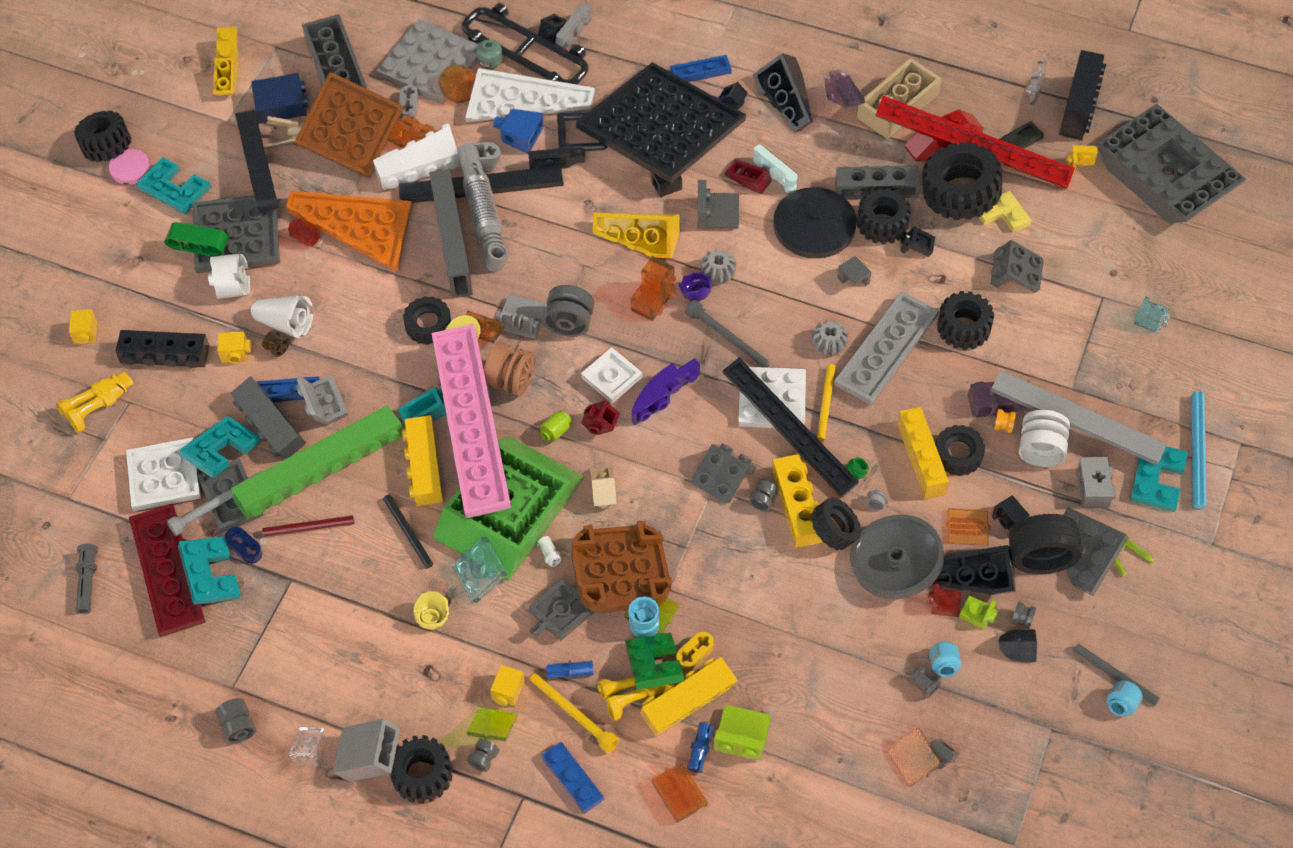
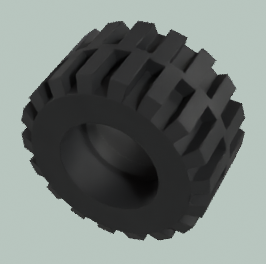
M104 110L92 113L80 120L79 124L75 127L74 135L84 157L90 161L96 160V162L109 161L112 158L115 159L118 155H122L124 150H127L131 144V136L124 119L117 112Z
M877 188V191L871 190L869 194H865L859 202L857 227L860 229L861 235H865L867 240L872 239L873 243L881 242V244H886V242H889L891 244L895 243V239L899 241L902 235L907 232L911 215L910 202L905 200L906 196L900 195L897 190L891 191V188H886V190ZM878 214H886V215H889V216H891V217H889V218H882V217H879V216H877V215H878Z
M959 291V294L953 293L950 298L944 299V303L940 307L937 330L940 333L941 339H946V344H953V348L956 349L962 347V350H967L968 347L975 349L977 345L982 346L984 341L988 340L993 325L994 312H992L993 307L991 304L988 305L989 301L986 298L982 299V295L978 293L974 295L971 291H968V293ZM957 318H969L974 323H963L957 320Z
M417 735L412 736L413 740L408 741L406 738L402 741V746L397 745L396 754L390 774L396 792H399L403 799L407 797L409 802L414 803L415 799L418 800L419 804H424L426 799H429V802L435 801L434 796L437 795L440 798L443 795L442 790H448L450 786L449 781H452L453 770L448 751L445 750V746L442 743L438 744L437 739L432 738L429 740L426 735H422V739H418ZM428 761L434 764L431 773L425 777L413 778L407 774L409 768L416 762Z

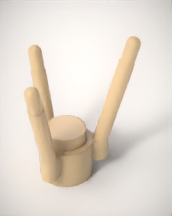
M268 116L267 119L269 121L266 122L267 125L288 128V136H292V138L263 144L264 148L295 142L304 122Z

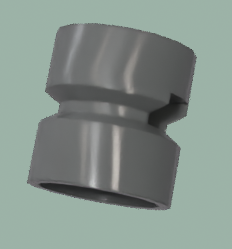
M231 699L216 708L215 713L220 725L223 726L222 731L227 743L237 744L244 742L256 733L253 720L248 717L250 713L244 699Z

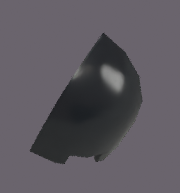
M1035 629L1012 630L1000 636L998 641L999 647L1006 657L1019 662H1037Z

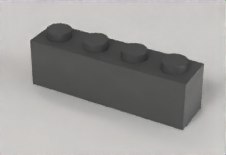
M251 376L230 393L235 399L233 404L240 412H246L245 419L252 427L255 425L258 427L259 430L256 433L264 442L269 441L271 445L268 448L276 457L281 455L284 459H287L306 444V441L269 395Z

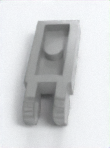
M583 4L572 14L556 35L558 46L564 49L571 46L577 33L580 34L583 26L589 24L591 20V15L589 14L591 12L590 5Z

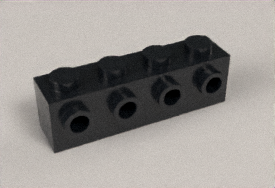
M120 330L115 352L120 363L126 365L145 364L147 366L166 365L169 367L187 366L196 368L206 366L210 345L206 334Z

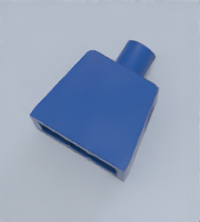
M511 109L506 119L496 116L493 127L500 129L503 143L528 154V151L532 150L544 128L543 113Z

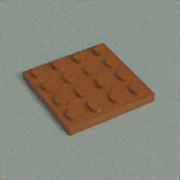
M329 72L295 140V145L370 178L375 168L373 160L381 156L404 106Z

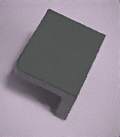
M854 256L839 265L837 278L842 284L850 280L853 284L862 281L867 286L870 284L871 271Z

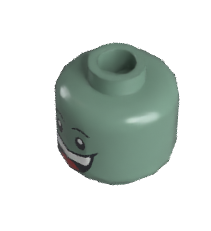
M489 39L478 44L476 51L480 66L493 69L502 63V48L497 41Z

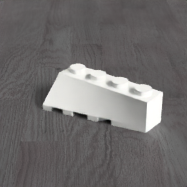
M449 123L443 125V129L436 133L431 131L425 134L426 138L418 142L413 140L407 143L402 150L395 149L373 160L375 172L383 191L395 188L401 183H410L430 176L429 172L438 169L452 170L460 167L458 151Z

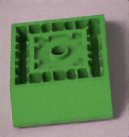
M508 436L499 439L498 443L508 493L514 496L510 500L511 508L466 518L459 488L444 507L433 539L510 581L538 540L583 481L584 476Z

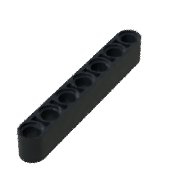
M255 109L235 113L258 213L278 209L279 206Z

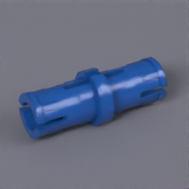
M699 722L695 741L691 743L692 752L687 766V770L699 774L703 771L706 754L710 751L709 742L714 729L713 725L709 726V723Z

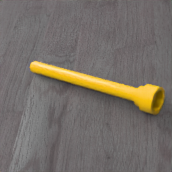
M533 673L530 675V681L598 739L599 747L609 754L617 747L620 739L614 733L604 732L538 674Z

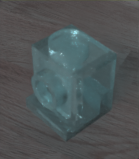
M1146 296L1134 324L1159 334L1161 327L1167 326L1171 315L1167 314L1168 308L1150 302L1149 297Z

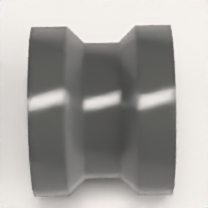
M1018 601L1011 624H1021L1024 628L1029 629L1036 607H1026L1022 602Z

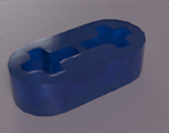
M233 527L226 532L225 540L229 548L240 558L250 564L260 561L263 556L261 546L245 530L240 527ZM234 536H236L237 538L240 537L242 542L239 543L237 540H233L232 538ZM248 547L251 551H254V550H255L256 553H255V554H252V553H249V554H248L246 548Z

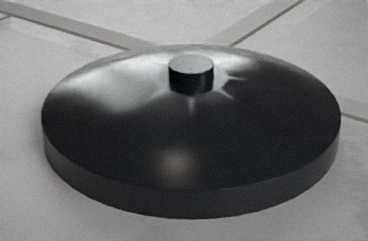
M820 187L802 188L785 196L777 205L773 220L774 232L779 242L790 252L806 258H826L843 251L853 240L857 224L856 213L849 201L842 195L837 194V192Z

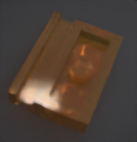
M683 763L652 779L654 788L676 823L698 812L702 807L708 806L707 800Z

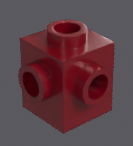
M606 401L590 404L584 410L581 424L591 434L600 435L614 430L620 412Z

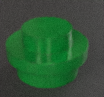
M856 457L847 463L848 471L855 478L863 479L867 475L869 466L864 459Z

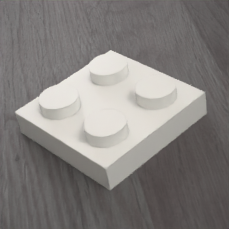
M610 348L581 373V378L610 403L615 402L643 377V373L613 348Z

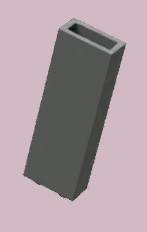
M438 169L429 172L452 299L473 295L471 278L450 169Z

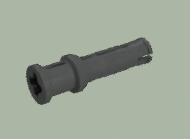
M81 544L77 546L79 559L75 568L79 573L75 611L79 614H88L91 612L93 574L97 570L95 554L98 553V547L93 544Z

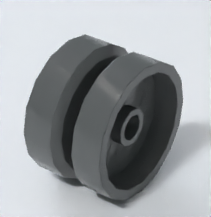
M572 285L553 287L549 291L547 306L543 314V323L548 329L559 335L568 337L584 335L589 329L595 301L591 294L579 287Z

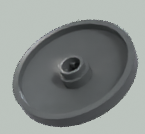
M891 515L872 522L861 531L860 538L852 546L851 566L859 584L871 594L886 599H902L924 591L936 580L943 567L944 549L939 534L926 521L910 515Z

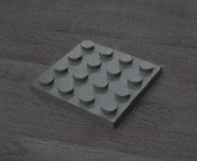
M254 195L193 202L194 225L219 229L229 236L222 256L243 254L248 267L280 264L277 209L258 213ZM194 253L196 273L212 272L211 256Z

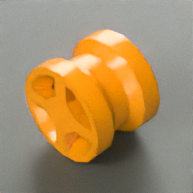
M998 409L994 431L1005 430L1007 433L1012 434L1016 412L1006 413L1002 409Z

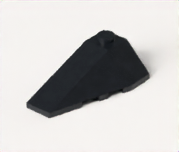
M781 53L753 74L759 91L769 99L770 104L774 108H777L784 120L795 132H799L813 122L803 74L796 57Z

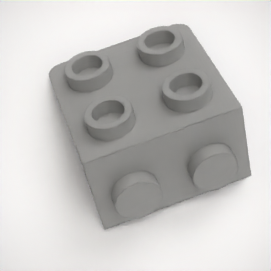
M328 375L312 384L301 376L296 378L298 385H296L297 391L306 401L304 408L308 416L314 417L316 422L319 421L327 426L349 415L332 375Z

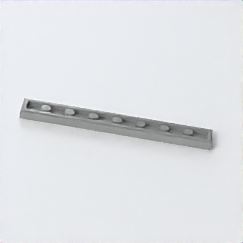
M1000 370L991 389V392L1034 411L1050 410L1063 414L1068 418L1070 427L1155 465H1158L1167 445Z

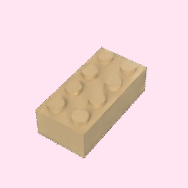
M910 58L859 102L857 119L886 139H889L902 126L875 116L882 96L884 95L922 110L939 95L942 78Z

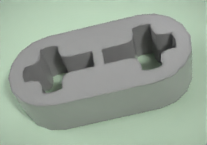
M406 85L400 90L399 104L404 106L400 117L404 120H412L417 116L419 96L417 88L413 85Z

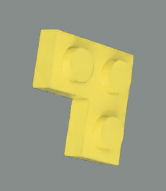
M1011 191L1003 193L999 198V202L993 206V209L988 213L984 212L979 217L984 225L1002 218L1012 232L1030 226L1032 221Z

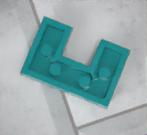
M164 157L136 183L139 190L184 215L193 207V202H198L211 188L210 182L195 174L182 187L170 182L180 169L177 164Z
M227 416L181 448L180 456L211 478H214L229 467V460L217 453L219 450L229 444L245 455L260 444V437Z
M1166 446L1158 465L1139 458L1130 501L1175 512L1180 488L1158 483L1160 471L1163 469L1183 474L1188 451Z
M225 536L179 542L178 548L193 605L240 598L241 593L236 575L212 577L209 562L229 560L230 554Z

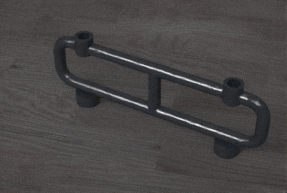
M497 3L492 10L486 7L476 8L463 20L462 30L468 36L467 40L477 44L484 40H489L478 29L472 30L469 28V25L480 15H486L527 37L515 52L501 45L502 55L546 78L545 80L577 85L588 73L589 66L583 59L586 56V51L582 46L574 44L568 51L506 18L509 12L502 3ZM536 42L579 65L581 69L572 79L565 80L557 72H550L522 57V55Z

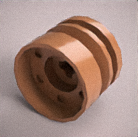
M497 342L490 351L484 368L487 386L498 390L504 386L507 393L513 392L516 396H522L527 390L534 373L535 354L529 351L525 353L523 349H518L515 352L513 346Z

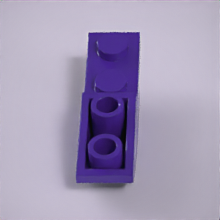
M694 358L678 369L671 363L647 383L634 403L631 411L632 423L636 425L639 422H644L658 410H664L670 404L671 393L678 392L682 386L694 382L700 376V363Z

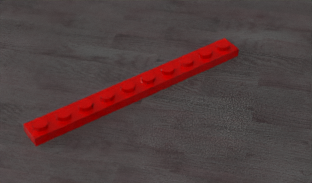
M884 95L875 114L878 118L947 144L953 143L957 145L959 142H965V144L976 143L979 147L982 145L988 151H992L1002 165L1065 189L1068 188L1075 169Z

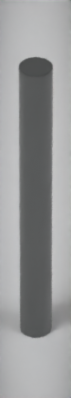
M1079 643L1073 651L1115 680L1134 683L1141 690L1142 698L1154 706L1160 700L1158 696Z

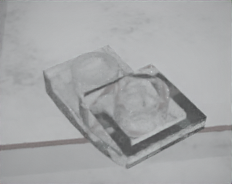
M1038 61L1036 69H1033L1030 84L1026 85V96H1029L1030 105L1035 104L1041 93L1046 72V61Z

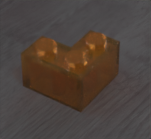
M653 256L650 258L641 271L642 284L630 298L632 312L651 321L657 315L662 314L666 302L672 300L676 293L674 288L676 280L674 266Z

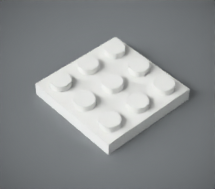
M749 367L805 425L806 369ZM740 392L738 427L774 428Z
M193 437L126 450L131 507L133 511L201 498L199 478L197 476L198 468L180 456V449L193 441Z

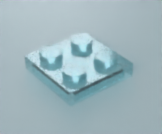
M481 537L452 565L469 599L475 603H478L507 575L491 543L485 537Z

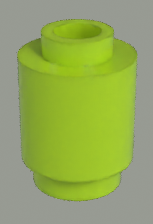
M562 410L554 412L539 426V433L545 441L555 442L570 428L572 420Z

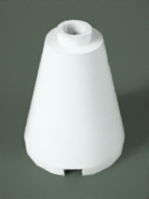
M303 295L261 299L252 305L251 315L255 321L294 338H301L300 336L306 335L311 327L313 314H310L309 307L313 308L310 299Z

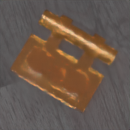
M404 115L401 120L404 125L397 122L388 141L404 149L407 143L413 140L418 142L426 138L425 134L431 131L434 133L438 131L429 124L424 125L418 119Z

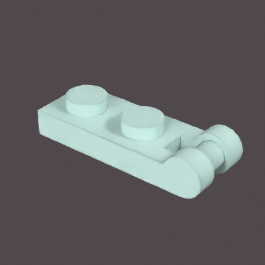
M760 144L756 146L753 154L755 165L769 170L771 178L782 184L786 193L790 194L796 191L797 174Z

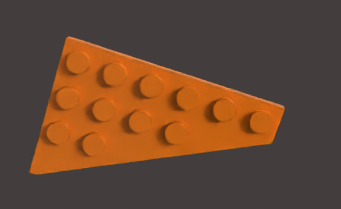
M290 191L286 205L287 212L391 270L398 271L412 210L411 201Z

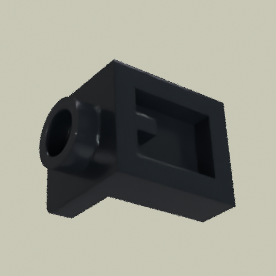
M556 14L542 18L538 35L555 43L557 33L562 29L567 20Z
M914 226L909 232L903 234L900 241L902 244L901 252L905 254L911 248L929 257L933 253L936 237Z

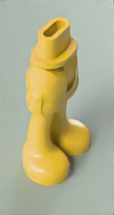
M125 372L117 376L113 374L111 375L112 377L103 378L92 383L89 390L69 399H61L55 403L64 419L69 420L71 426L78 434L84 431V418L89 413L102 406L109 407L113 405L123 393L127 392V388L134 384ZM92 399V400L89 401L88 403H86V404H84V405L78 407V406L81 405L82 403H84V402H86V401Z
M633 676L617 681L607 679L597 681L599 694L603 701L606 700L607 710L613 722L622 717V709L629 703L652 696L658 698L663 693V689L670 685L641 690L635 689L624 694L614 695L619 691L635 687Z

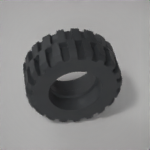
M959 142L957 145L952 143L947 145L946 148L941 147L936 151V154L933 153L923 166L922 184L926 204L938 215L941 213V216L948 219L951 217L953 220L959 221L962 218L971 220L974 216L978 218L984 212L988 213L1002 196V168L999 159L992 151H988L982 145L979 147L976 143L965 144V142ZM961 177H968L976 180L966 185H954L948 183L953 179Z

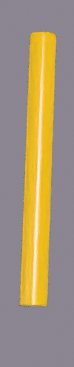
M828 364L826 369L816 436L820 442H824L836 368L833 364Z

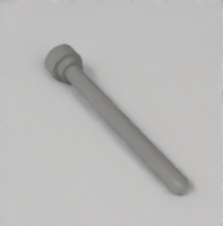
M259 471L258 473L252 475L251 477H253V476H255V475H257V474H259V473H261V472H263V471ZM231 488L185 516H178L177 518L174 516L166 522L172 533L178 536L184 532L187 524L233 498Z

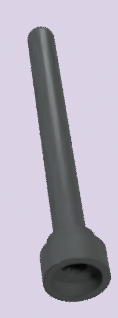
M693 300L687 306L685 313L692 319H701L764 368L769 367L770 363L766 358L705 313L703 305L697 300Z

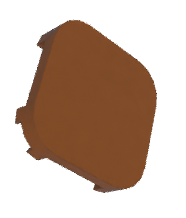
M638 520L635 526L593 529L592 524L584 526L583 530L573 538L571 550L577 591L581 602L588 609L602 613L628 611L632 601L638 597H649L656 601L658 607L663 604L669 596L672 577H669L661 531L657 532L653 527L646 525V521Z

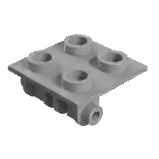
M509 294L502 311L498 310L496 319L498 321L495 329L536 339L543 322V314L547 304Z

